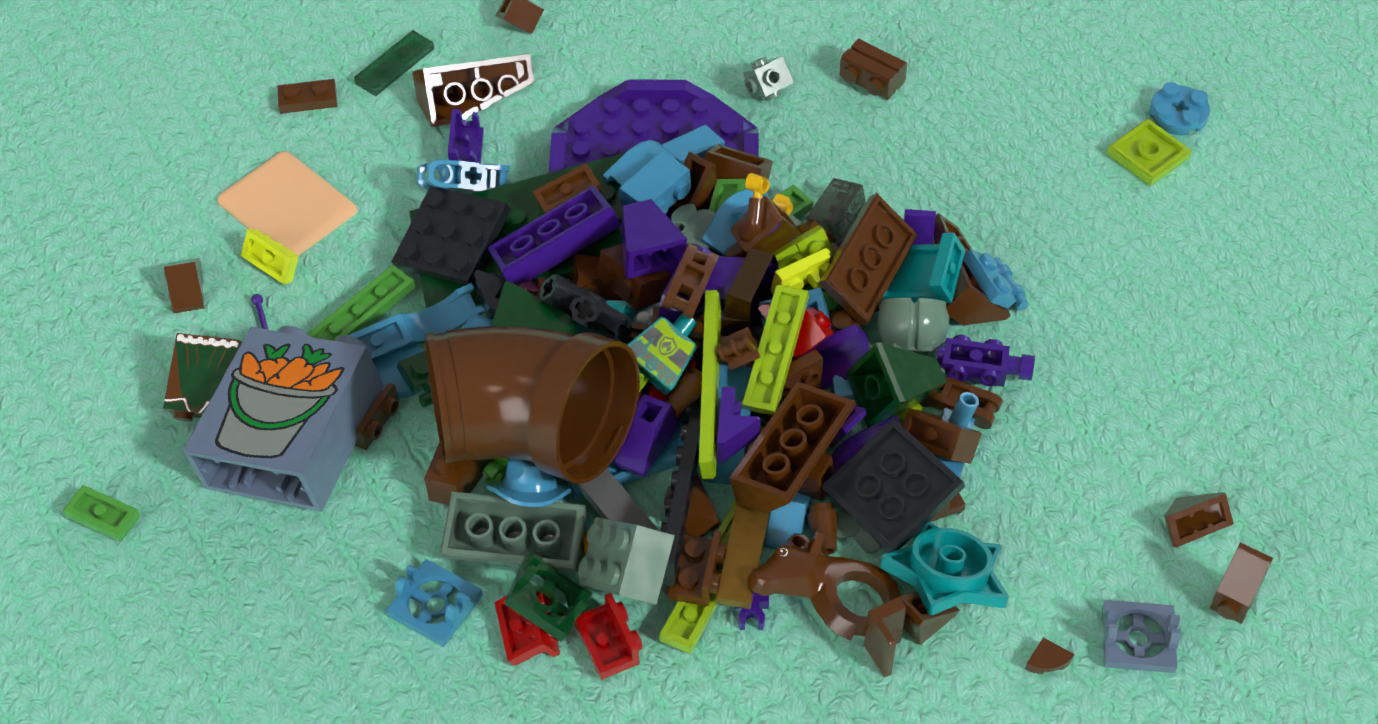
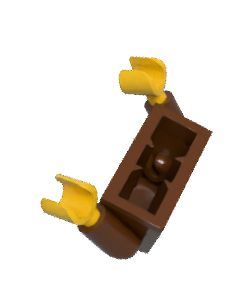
M748 174L745 187L747 190L754 192L753 198H749L747 213L731 227L730 231L737 242L725 251L727 257H746L750 248L772 253L802 235L789 217L793 210L790 198L779 193L775 195L773 201L767 196L762 198V195L770 187L767 178L757 174Z

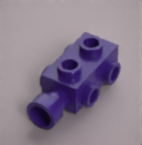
M965 335L946 338L945 346H938L936 358L948 377L959 381L1001 387L1005 385L1007 374L1018 376V379L1032 381L1035 355L1022 354L1021 357L1009 355L1010 346H1004L999 340L988 339L984 343L974 342Z

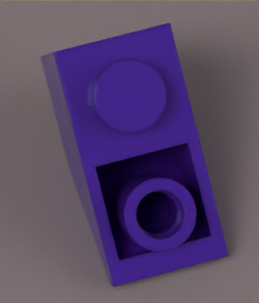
M643 394L637 403L635 416L627 438L617 454L615 462L617 467L642 477L647 475L678 429L672 404Z

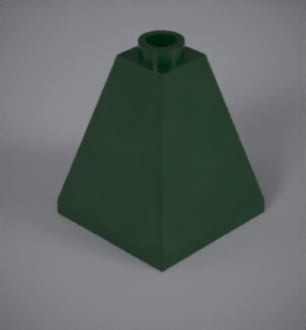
M882 342L875 343L845 373L858 406L866 410L867 414L863 418L867 428L898 416L908 410V408L930 397L946 383L947 378L945 370L939 366L937 359Z

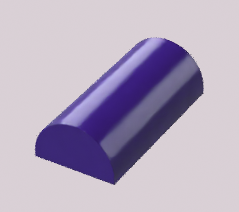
M592 185L490 245L488 250L506 280L517 285L522 282L531 281L619 229L621 224L612 207L596 186Z

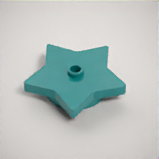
M928 522L921 528L913 545L882 555L880 568L915 586L927 613L931 616L961 603L1005 608L1009 596L993 572L1002 549L1000 544L984 543L979 538L965 531L953 528H939Z

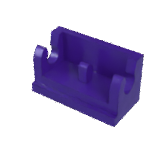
M452 109L448 159L481 164L484 127L480 126L479 115L473 111L472 121H465L462 119L463 114L460 109Z

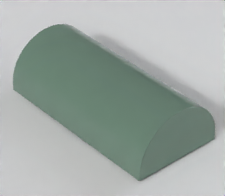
M451 492L440 556L443 559L520 567L524 557L531 552L534 555H538L557 571L577 573L584 550L583 536L586 532V507L580 504L560 502L543 507H526L512 504L500 496Z

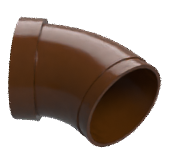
M519 326L471 327L446 330L445 333L425 334L430 388L445 465L464 460L466 462L483 459L526 460L534 462L545 473L572 483L583 484L603 473L619 453L635 416L640 387L638 362L633 350L627 344L593 332H583L574 335L549 329Z

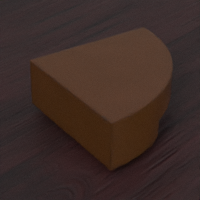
M1043 637L1028 660L1025 669L1037 674L1063 670L1070 665L1075 654Z

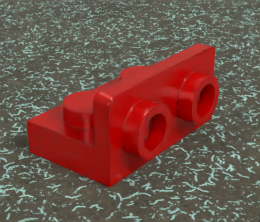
M536 592L537 599L542 604L550 606L548 597L541 592ZM507 596L494 602L509 663L516 666L542 652H546L552 657L560 655L559 640L505 605L504 602ZM544 612L545 614L551 616L550 612Z

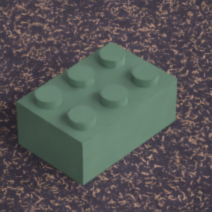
M596 517L594 524L588 530L587 542L589 544L586 555L579 564L578 576L580 578L578 584L657 605L675 535L635 524Z

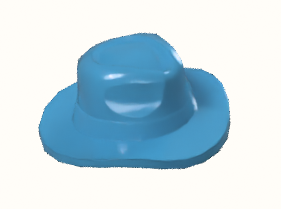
M509 459L504 480L491 482L486 486V489L493 491L510 503L526 507L551 505L571 493V487L557 483L555 476L541 471L534 462L518 459Z

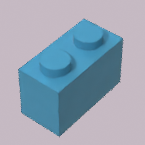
M662 150L620 187L622 206L652 199L666 214L669 207L689 193L691 189L690 170Z

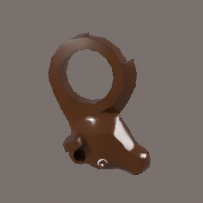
M817 530L812 540L804 534L794 533L786 543L776 549L766 563L752 570L748 576L749 588L762 596L785 594L807 597L811 599L817 613L826 626L836 634L850 641L853 635L865 636L867 617L859 616L849 611L841 603L837 595V586L842 582L850 580L863 582L879 593L883 603H887L901 596L895 581L878 566L859 560L824 554L822 551L824 532Z

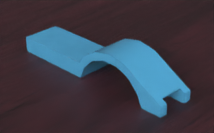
M704 125L662 145L652 140L641 142L628 150L603 174L602 181L607 184L616 180L622 186L662 150L681 164H684L689 152L705 159L708 150L718 144L724 145L725 141L708 126Z
M470 283L456 289L446 299L431 307L409 314L399 313L347 336L355 337L364 342L371 350L372 360L375 361L408 346L425 343V334L427 333L438 334L445 333L446 330L458 329L466 323L471 313L481 315L485 310L482 305L476 307L470 295L474 291V287Z

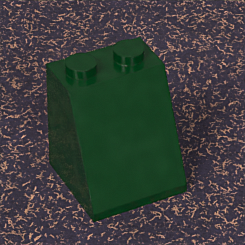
M504 282L492 326L542 328L577 335L575 333V321L570 316L541 301L514 283Z

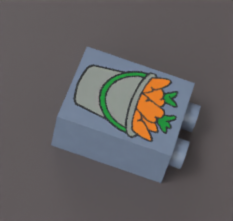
M282 326L278 331L250 327L183 450L204 488L322 512L358 440L356 428L379 397L384 387L371 358V350L361 340L347 335L338 336L335 341L310 337L303 330L293 326Z

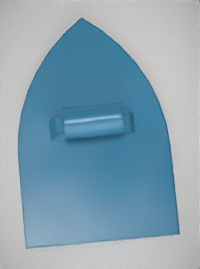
M746 189L729 197L716 211L701 241L722 256L727 257L725 251L737 242L730 231L731 227L747 213L749 198H753L754 192ZM767 192L764 195H762V198L765 196L768 197Z

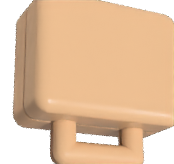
M287 151L277 153L220 193L217 199L218 204L246 228L257 229L263 234L271 236V239L280 242L297 255H301L357 213V206Z

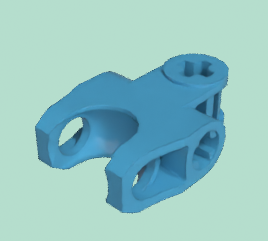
M435 160L417 167L416 184L424 190H428L431 185L457 192L477 193L507 185V172H510V166L456 160ZM427 169V177H426V182H425V180H424V178H423V174H424L425 170ZM434 169L439 173V181L434 177Z

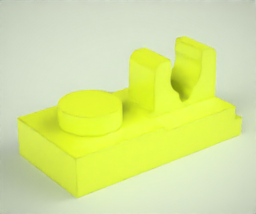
M247 229L241 257L284 285L293 282L299 255L283 246L280 242L271 239V236L263 234L257 229Z
M825 248L775 271L770 289L772 294L774 295L776 285L802 289L804 285L810 284L814 289L820 287L822 289L819 281L830 264V251Z

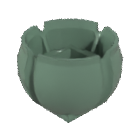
M911 298L882 300L877 315V327L883 343L921 355L931 356L938 346L942 344L948 332L949 314L946 302L928 298H918L915 303L912 302Z

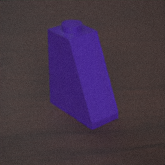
M652 199L623 205L621 233L625 277L630 279L677 267L686 251L687 238Z

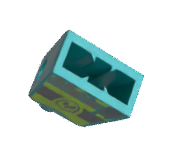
M683 313L673 324L666 318L660 317L628 344L636 356L640 373L649 378L648 382L665 396L675 387L697 348V345L688 338L696 328L697 323L693 318L689 319L682 316Z

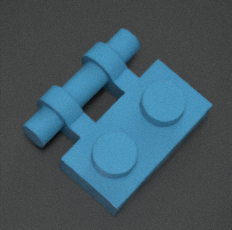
M972 249L964 254V262L991 303L1006 309L1014 304L1018 310H1023L1028 306L1029 303L1025 298L1024 289L1020 284L1015 283L1012 278L1013 273L1007 264H1003L999 257L993 258L988 253L982 254Z

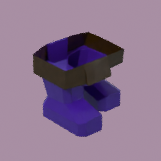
M697 245L698 250L710 254L711 251L707 247ZM750 248L746 257H718L705 290H717L719 292L722 313L721 336L731 335L749 327L752 334L753 326L763 327L761 312L758 310L759 302L773 298L770 289L775 271L779 270L778 261L774 254ZM679 264L662 294L659 305L660 317L666 318L672 324L683 312L672 307L671 310L661 307ZM705 290L694 315L705 306ZM678 292L677 296L682 297L686 300L690 299V296H687L681 292Z

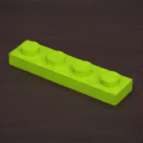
M776 285L758 347L761 358L754 361L742 403L743 409L768 415H774L778 409L809 300V292L807 290Z

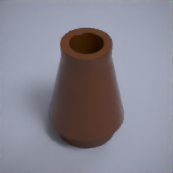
M693 367L683 371L668 399L665 401L672 404L676 417H679L685 409L701 397L702 372Z
M817 503L809 506L805 520L812 537H814L817 530L824 532L822 551L826 555L836 553L838 551L836 544L838 512L834 510L831 503Z

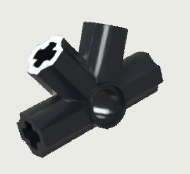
M556 273L552 274L550 278L545 279L540 288L539 299L566 313L577 323L589 329L593 328L608 338L621 342V340L628 337L632 330V318L607 304V300L584 287L580 288Z

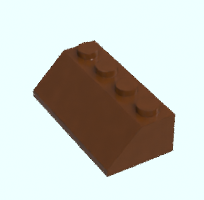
M797 381L730 476L736 503L763 513H768L790 504L856 406L855 401Z

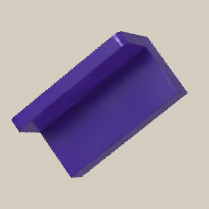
M856 324L835 332L815 348L823 357L822 390L832 387L835 375L848 380L845 373L871 348L867 334Z

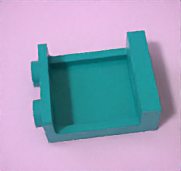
M942 233L940 244L912 245L881 301L890 298H911L912 302L915 303L918 298H928L952 303L965 254V249L955 233Z

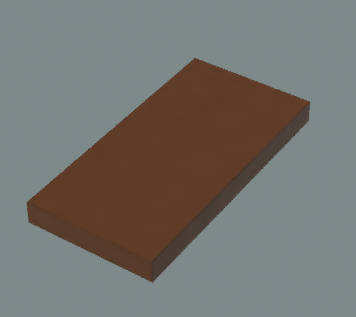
M878 193L871 195L827 267L819 284L860 325L868 323L918 234Z

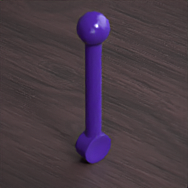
M254 294L251 297V302L253 305H256L261 328L268 330L262 307L263 297L260 294Z

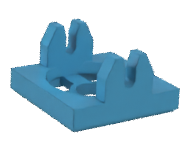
M426 559L419 568L411 565L407 566V579L401 576L397 579L395 589L397 596L386 609L388 617L444 647L481 599L483 592L481 588ZM429 581L445 582L438 591L426 593L419 589L420 585ZM455 588L458 591L455 599L456 606L450 604L448 596ZM410 598L421 603L423 611L417 619L410 612ZM432 598H441L445 601L444 607L437 612L427 610L426 603ZM445 616L446 620L443 622L428 624L432 618Z

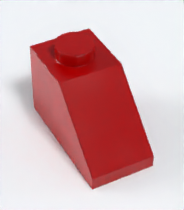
M771 302L758 307V310L765 319H767ZM806 307L793 353L796 359L811 352L834 334L829 328L832 326L829 318L821 310L817 312L815 308Z

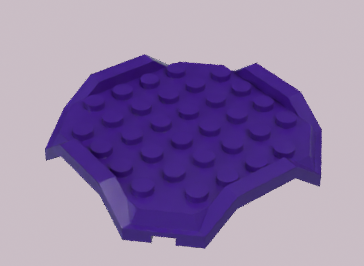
M628 79L598 96L554 127L551 133L549 173L621 154L637 144L649 140L659 142L662 145L704 125L708 126L725 141L724 146L759 156L758 127L716 96L687 80ZM710 203L703 210H709ZM668 210L665 215L671 220L673 212Z

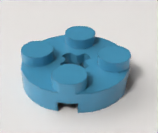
M1169 82L1164 84L1163 88L1153 96L1149 113L1151 118L1153 116L1157 120V125L1167 133L1188 135L1190 130L1195 129L1198 132L1206 125L1210 113L1208 95L1204 91ZM1176 108H1181L1183 110L1182 112H1177Z

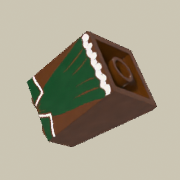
M177 333L163 409L172 413L173 419L192 422L193 417L201 418L242 342L236 339Z

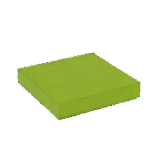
M1148 118L1109 145L1107 149L1109 156L1150 187L1189 159L1192 152L1191 149Z

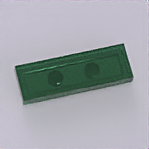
M412 30L354 76L355 84L376 97L434 50L433 42Z

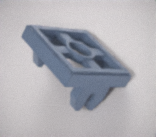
M1104 600L1102 605L1104 667L1175 673L1177 669L1176 650L1181 630L1177 629L1180 615H1175L1174 605ZM1126 615H1132V626L1126 631L1118 630L1117 621ZM1144 616L1156 620L1163 628L1165 634L1152 633L1144 626ZM1133 631L1143 632L1148 637V643L1144 646L1135 645L1130 641L1129 634ZM1116 642L1125 643L1133 651V656L1121 650ZM1151 645L1165 646L1159 654L1145 658V651Z

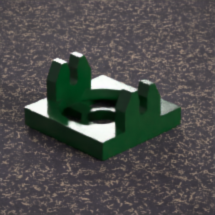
M529 552L520 565L504 604L562 642L568 636L573 622L587 607V600L591 597L592 592L582 588L548 565L538 555ZM534 575H538L545 580L543 586H535L530 583ZM554 587L565 594L568 607L557 601L553 593ZM536 592L545 594L550 601V606L542 604L537 599ZM553 611L560 617L549 616L544 612Z

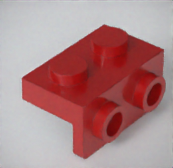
M612 593L604 595V605L582 613L574 621V625L601 680L639 665V650L643 649L637 631L635 629L630 631L626 623L629 621L623 603L621 601L616 603Z

